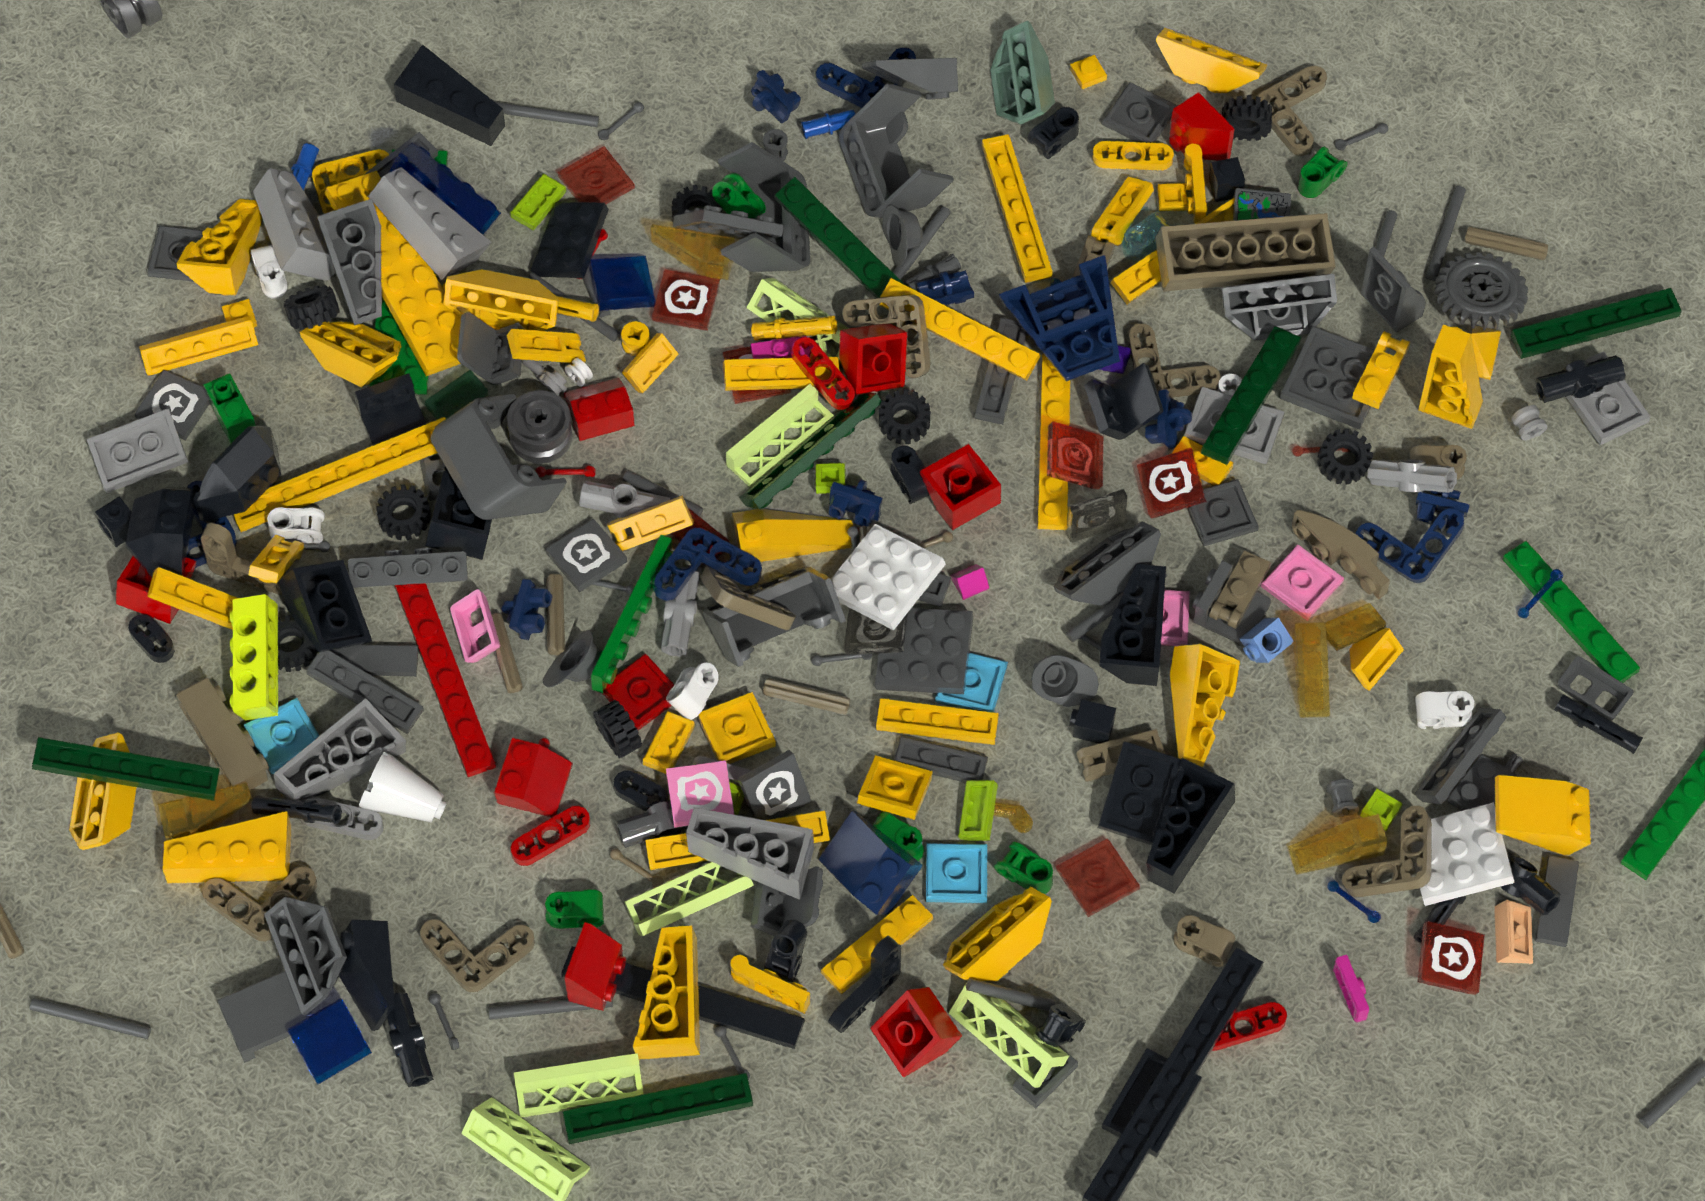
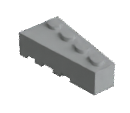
M402 167L384 175L368 196L370 199L372 198L373 203L441 280L476 262L492 243Z
M269 168L253 190L281 270L320 280H330L336 271L317 216H319L292 173Z
M365 698L274 773L275 787L289 800L302 801L307 797H317L374 769L383 752L392 755L394 758L405 753L406 740Z
M693 808L686 832L688 852L800 900L814 851L813 829Z

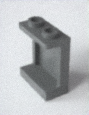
M286 971L218 1000L221 1012L244 1063L256 1058L254 1052L303 1030L306 1031L307 1035L313 1033L311 1023L315 1022L312 1011L307 1015L301 1014Z

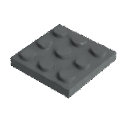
M705 206L704 209L695 208L694 211L685 210L684 214L674 216L673 227L737 240H741L753 233H757L765 239L781 237L783 233V225L774 223V218L758 216L757 219L748 218V213L731 211V214L721 213L722 208Z
M1313 326L1285 383L1280 399L1360 430L1371 406L1352 399V396L1374 349Z
M911 608L897 625L896 638L879 648L875 678L876 690L964 694L974 618L973 611ZM885 627L883 629V636L881 635L880 641L890 635V628Z

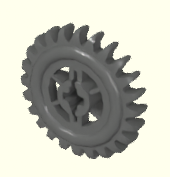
M1476 252V256H1473L1471 253H1465L1464 258L1455 256L1454 261H1447L1445 267L1439 270V276L1435 280V295H1438V304L1444 302L1442 308L1444 313L1452 308L1451 320L1456 315H1461V326L1469 318L1471 319V329H1474L1477 322L1481 321L1485 331L1488 321H1491L1496 330L1499 325V319L1507 326L1510 316L1515 321L1518 313H1523L1524 305L1528 301V287L1525 285L1526 279L1523 276H1519L1521 271L1518 268L1512 269L1513 263L1510 261L1503 263V257L1498 256L1494 259L1491 253H1487L1486 256H1483L1481 252ZM1466 278H1469V281H1470V282H1463V281H1464ZM1493 295H1501L1498 299L1493 297Z

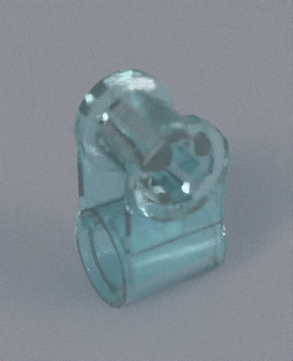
M1158 212L1151 213L1143 221L1127 230L1125 235L1126 243L1123 247L1124 256L1134 262L1142 260L1157 249L1155 237L1160 228L1171 225Z

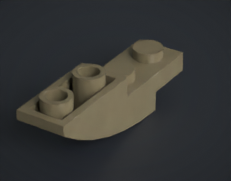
M1297 510L1294 513L1292 522L1294 534L1300 540L1305 539L1312 546V551L1319 560H1325L1330 566L1340 560L1342 568L1348 574L1353 573L1360 580V585L1367 594L1373 593L1378 600L1387 594L1390 580L1377 567L1379 553L1366 541L1344 526L1325 517L1302 510Z

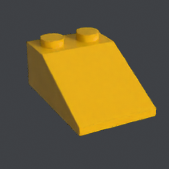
M1506 775L1495 777L1497 833L1562 855H1570L1591 844L1589 789L1560 780Z

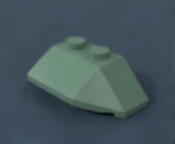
M1028 20L1004 31L1003 41L996 52L990 68L997 115L1020 125L1045 114L1055 103L1048 56Z

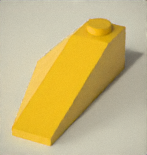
M239 199L219 217L220 222L213 228L207 227L202 232L203 237L196 243L191 241L185 247L177 261V268L208 293L221 295L237 294L245 278L251 259L250 250L254 249L263 219L256 200Z
M1202 644L1174 646L1170 670L1178 758H1184L1200 767L1204 766L1215 740V734L1212 730L1216 719L1223 721L1226 714L1223 709H1220L1225 696L1232 698L1236 690L1240 660Z

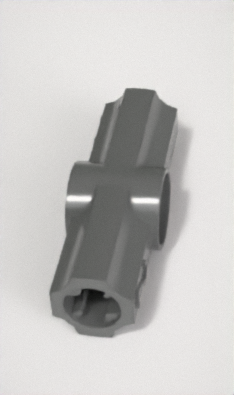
M659 802L649 807L646 813L617 821L618 831L624 848L643 843L648 839L678 835L682 830L688 828V826L674 828L671 802Z

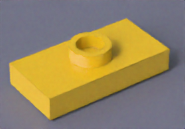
M657 333L627 365L622 374L636 391L644 393L679 354L663 333Z
M1183 436L1169 456V462L1173 464L1179 461L1187 462V468L1191 474L1213 486L1222 484L1233 468L1234 463L1229 461L1228 465H1225L1201 454L1202 445Z
M667 711L642 760L643 765L666 774V769L674 768L695 727V722Z

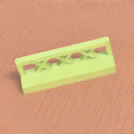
M775 278L762 279L747 306V309L766 322L782 318L780 311L784 310L791 311L794 320L830 316ZM763 294L771 298L773 310L765 312L757 306ZM838 320L836 334H825L828 336L824 338L823 334L817 335L818 340H815L828 357L832 356L827 353L825 341L834 340L840 344V330L849 329ZM838 351L836 357H838L839 366H840V365H841V361H840V358H839V351Z
M809 384L726 452V466L751 487L834 415L818 401V390ZM813 408L824 416L818 422H805V415ZM789 428H802L801 436L796 440L784 439V432ZM768 445H781L780 453L776 457H763V449ZM747 462H760L759 471L751 477L741 469Z
M709 862L624 901L638 935L644 936L752 887L754 884L750 878L738 873L737 877L729 881L717 878L720 865ZM714 868L712 875L704 873ZM698 875L710 879L706 891L700 894L689 890L693 877ZM687 881L684 888L678 886V884ZM714 881L722 883L713 887ZM671 887L683 891L679 903L674 906L661 902L665 890ZM659 893L657 900L649 898ZM687 893L694 895V897L685 900ZM643 900L654 903L655 906L651 916L640 921L633 905ZM659 906L667 908L657 913Z
M966 984L949 1012L953 1018L1034 1088L1042 1085L1052 1067L1064 1066L1069 1058V1055L1059 1046H1050L1038 1038L1035 1034L1037 1028L1005 1000L967 991ZM967 1000L974 1005L976 1018L969 1019L961 1012ZM991 1019L995 1023L996 1037H990L986 1034L984 1020ZM1006 1038H1013L1017 1042L1019 1055L1012 1056L1007 1052ZM1034 1056L1042 1063L1036 1076L1029 1071L1027 1057Z
M638 1053L514 1072L521 1118L566 1111L644 1094ZM635 1076L637 1091L623 1093L615 1087L621 1078ZM599 1082L607 1087L601 1097L592 1098L584 1091L590 1083ZM583 1084L580 1089L575 1086ZM562 1087H569L576 1092L570 1102L561 1103L553 1096ZM552 1089L549 1094L544 1091ZM538 1092L545 1097L538 1107L525 1109L524 1093ZM580 1096H582L583 1098H585V1099H583V1100H578V1098H579ZM549 1101H551V1102L554 1103V1104H551V1105H547V1103H548Z
M493 1097L472 1109L461 1133L555 1201H565L574 1183L584 1177L590 1169V1166ZM489 1110H492L494 1113H496V1114L499 1115L500 1117L494 1116V1115H492L491 1113H489L488 1111H489ZM515 1130H519L524 1134H519ZM538 1147L545 1148L549 1152H545ZM564 1165L570 1166V1167L573 1168L575 1171L572 1172L571 1170H569L568 1168H566Z

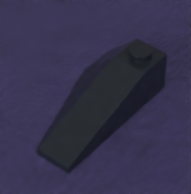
M1136 565L1125 587L1123 596L1113 612L1112 619L1101 638L1099 666L1127 684L1157 686L1166 566Z

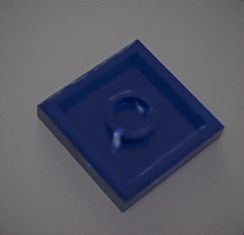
M646 256L591 259L589 266L599 311L655 307L656 300Z
M341 998L287 1029L316 1084L322 1083L372 1053Z

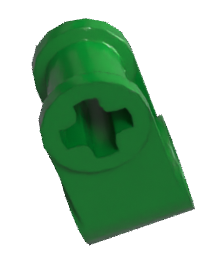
M1322 147L1302 167L1298 182L1299 193L1306 198L1319 196L1332 182H1335L1344 173L1348 162L1337 159L1329 153L1327 147Z
M729 173L713 187V198L728 214H731V211L748 213V218L757 219L758 216H761L766 211L763 200L754 193L739 174Z
M880 812L872 825L919 861L924 854L920 830L899 820L888 812Z
M1011 842L1006 856L1002 861H997L994 866L997 873L1025 889L1032 887L1043 894L1048 893L1053 886V867L1051 863L1031 852L1024 845L1018 842ZM1041 874L1044 875L1046 878L1042 880H1036L1033 878V876Z
M598 890L553 892L546 899L545 917L547 923L553 928H583L585 922L598 928L604 924L603 894ZM556 908H562V912H556Z

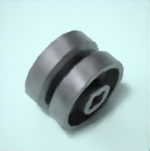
M99 0L111 22L126 38H131L141 32L142 23L151 26L161 20L163 16L157 0Z
M544 390L530 391L519 396L511 404L507 414L510 445L516 455L527 462L542 464L555 461L567 452L573 439L570 410L561 397Z

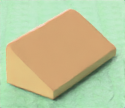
M1505 900L1494 906L1496 962L1532 964L1531 907Z

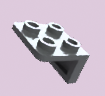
M470 312L463 313L461 316L457 359L462 365L492 385H498L518 378L521 375L522 360L512 358L507 334L511 329L525 330V327L515 323L495 330Z
M1222 560L1217 570L1212 568L1205 582L1208 586L1204 593L1199 591L1193 602L1192 607L1196 609L1194 623L1244 646L1240 638L1262 621L1270 607L1271 599L1266 595L1256 592L1237 629L1228 626V622L1224 620L1210 618L1209 613L1212 606L1217 601L1232 573L1233 565ZM1227 605L1225 607L1232 612L1235 610Z
M817 866L808 869L800 900L757 882L750 927L775 936L782 924L787 920H797L805 928L813 925L819 916L818 905L820 891L823 887V869Z

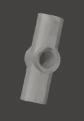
M1374 459L1368 468V479H1370L1371 485L1399 487V491L1423 492L1427 490L1449 493L1453 492L1454 486L1457 484V473H1455L1454 467L1426 464V461L1423 460L1391 461Z
M585 481L581 489L579 504L580 507L614 513L616 517L623 518L671 499L665 496L636 491L629 484H620L615 487ZM624 500L631 501V502H629V503H627V504H622V503H620L621 501H624Z
M695 571L675 599L665 603V628L661 650L669 656L680 657L687 655L691 627H694L695 624L693 623V617L697 611L696 594L699 584V572Z

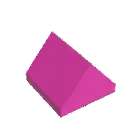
M977 564L950 575L963 600L989 589L984 568Z

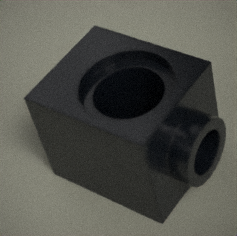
M120 496L95 511L100 529L115 547L126 542L132 513Z

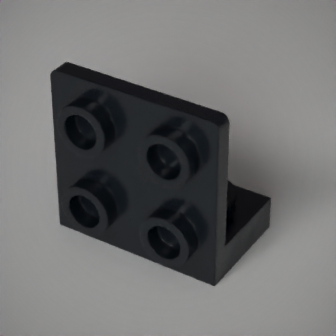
M1144 363L1112 385L1093 379L1084 385L1100 434L1118 440L1125 439L1164 411L1149 366Z
M409 373L355 391L358 411L373 446L426 425L415 397L413 381Z

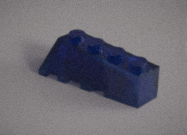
M413 142L399 153L389 171L390 173L402 167L484 236L501 214L493 202L483 199L469 183L460 181L453 175L449 167L439 164L425 148L417 146Z

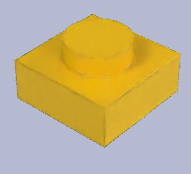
M1095 55L1070 64V70L1081 89L1107 80V74Z
M249 299L222 306L226 322L250 316L253 327H257Z

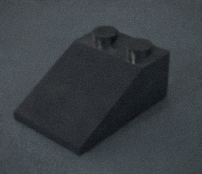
M445 466L425 546L447 552L464 551L468 557L483 560L492 519L485 520L479 518L471 511Z
M344 560L293 568L278 582L288 611L318 652L370 643L372 641Z
M352 919L340 936L347 958L339 977L371 1031L380 1029L395 1007L388 921Z

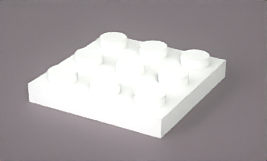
M874 524L834 574L831 581L840 603L894 630L946 563L942 557Z
M1494 803L1431 819V879L1427 885L1420 888L1425 906L1515 883L1503 835L1496 832ZM1417 823L1412 824L1415 830L1418 831ZM1414 842L1410 846L1411 852L1419 851L1423 847V842ZM1414 862L1417 873L1418 871H1420V869L1417 866V862Z

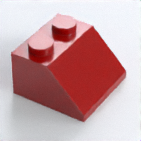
M1198 92L1173 109L1169 142L1175 151H1181L1184 155L1187 145L1197 144L1202 149V159L1219 161L1231 157L1235 129Z
M890 323L840 330L839 358L848 381L855 390V394L905 387L906 331Z
M619 377L563 392L579 441L635 426L633 407L626 387Z
M969 444L920 471V475L936 510L952 530L1001 503V483Z
M132 556L117 580L116 604L170 624L179 609L147 597L152 577L136 558ZM186 557L183 577L192 578L196 567L195 560Z
M512 738L494 791L497 803L551 818L556 816L573 763L540 744Z
M584 923L564 978L568 1001L604 1011L607 1001L612 1002L617 987L614 981L617 974L621 975L623 973L626 957L623 956L622 944L590 923Z
M930 987L907 990L870 1028L902 1077H906L945 1054L962 1037V1034Z

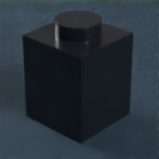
M1238 157L1211 162L1209 183L1215 202L1230 200L1234 198V190L1236 188L1244 189L1245 178Z
M1082 699L1079 710L1073 709L1069 726L1074 727L1073 737L1098 744L1108 742L1115 722L1116 708Z

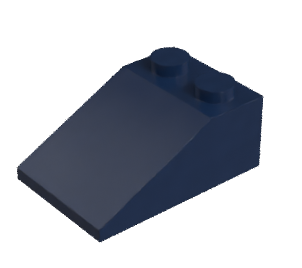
M854 810L851 811L818 859L857 900L876 915L889 914L923 866Z

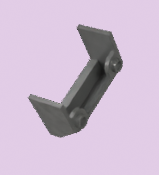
M887 83L841 129L839 136L840 145L865 212L870 217L883 218L886 207L890 205L897 207L899 211H912L926 207L954 181L953 176L925 169H919L910 177L897 143L905 136L908 130V121L904 112L922 96L920 91Z
M753 142L718 159L719 165L743 177L754 193L763 200L766 211L761 216L774 218V223L783 225L781 237L765 239L759 234L753 233L721 249V254L750 272L798 271L807 267L810 264L809 232L775 200V194L794 177L807 188L803 175Z
M515 394L482 397L473 400L439 423L430 437L432 444L471 511L479 518L485 520L544 513L551 508L567 483L565 478L541 481L532 467L524 464L511 465L491 429L501 425L511 404L517 399Z
M811 567L795 569L743 591L793 612L796 618L790 630L804 624L814 626V629L823 628L831 623V619L839 623L846 621L831 578ZM719 603L710 605L703 610L705 619L725 658L737 667L744 665L743 661L751 657L750 653L754 651L753 646L790 631L730 610Z

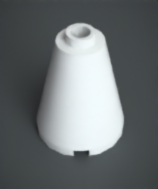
M383 752L369 779L370 782L367 789L364 791L359 803V807L367 810L431 823L434 817L440 820L447 805L446 802L442 801L444 795L386 752Z

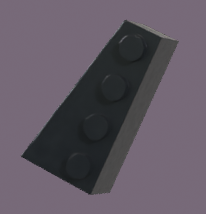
M423 44L394 83L396 102L489 146H492L505 127L503 108Z
M1184 758L1181 759L1178 775L1171 788L1168 804L1165 806L1160 827L1157 830L1146 862L1148 881L1172 893L1176 892L1235 803V784Z

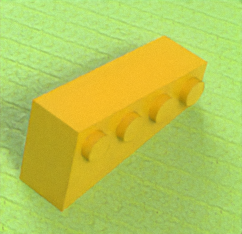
M288 811L164 841L163 872L167 883L207 882L214 878H220L226 882L284 881L290 873L291 822Z
M692 925L661 928L653 961V971L647 985V996L644 1008L641 1010L637 1037L635 1036L633 1049L635 1053H638L639 1060L700 1055L697 937Z

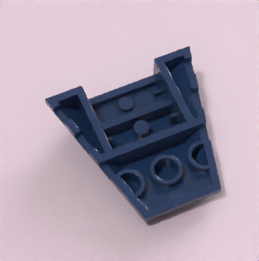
M1105 255L1079 264V276L1029 294L1026 285L999 294V298L1065 381L1120 362Z

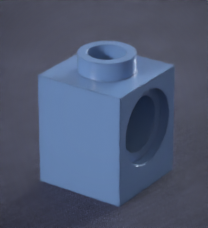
M1264 618L1240 638L1244 645L1243 650L1246 656L1256 663H1269L1294 642L1279 618ZM1264 636L1267 639V645L1265 648L1262 645V639Z

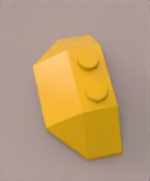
M1164 28L1156 38V42L1174 75L1181 77L1186 83H1198L1206 86L1213 93H1228L1256 80L1267 67V64L1174 32L1168 28Z
M483 269L447 276L444 305L452 309L460 319L463 313L470 312L495 330L515 323L524 326L525 330L545 331L556 325L559 298L538 280Z
M324 321L321 326L314 325L313 328L308 329L307 327L300 331L301 338L325 370L361 388L383 375L397 360L401 349L400 341L364 324L354 325V323L343 321L332 323Z
M119 732L96 738L93 747L130 753L123 735ZM77 777L69 831L80 849L86 850L106 845L131 828L137 787Z
M1030 887L1024 890L1023 894L1014 895L994 905L951 943L947 958L943 963L944 968L964 980L971 978L981 981H998L1041 943L1052 903L1051 898Z

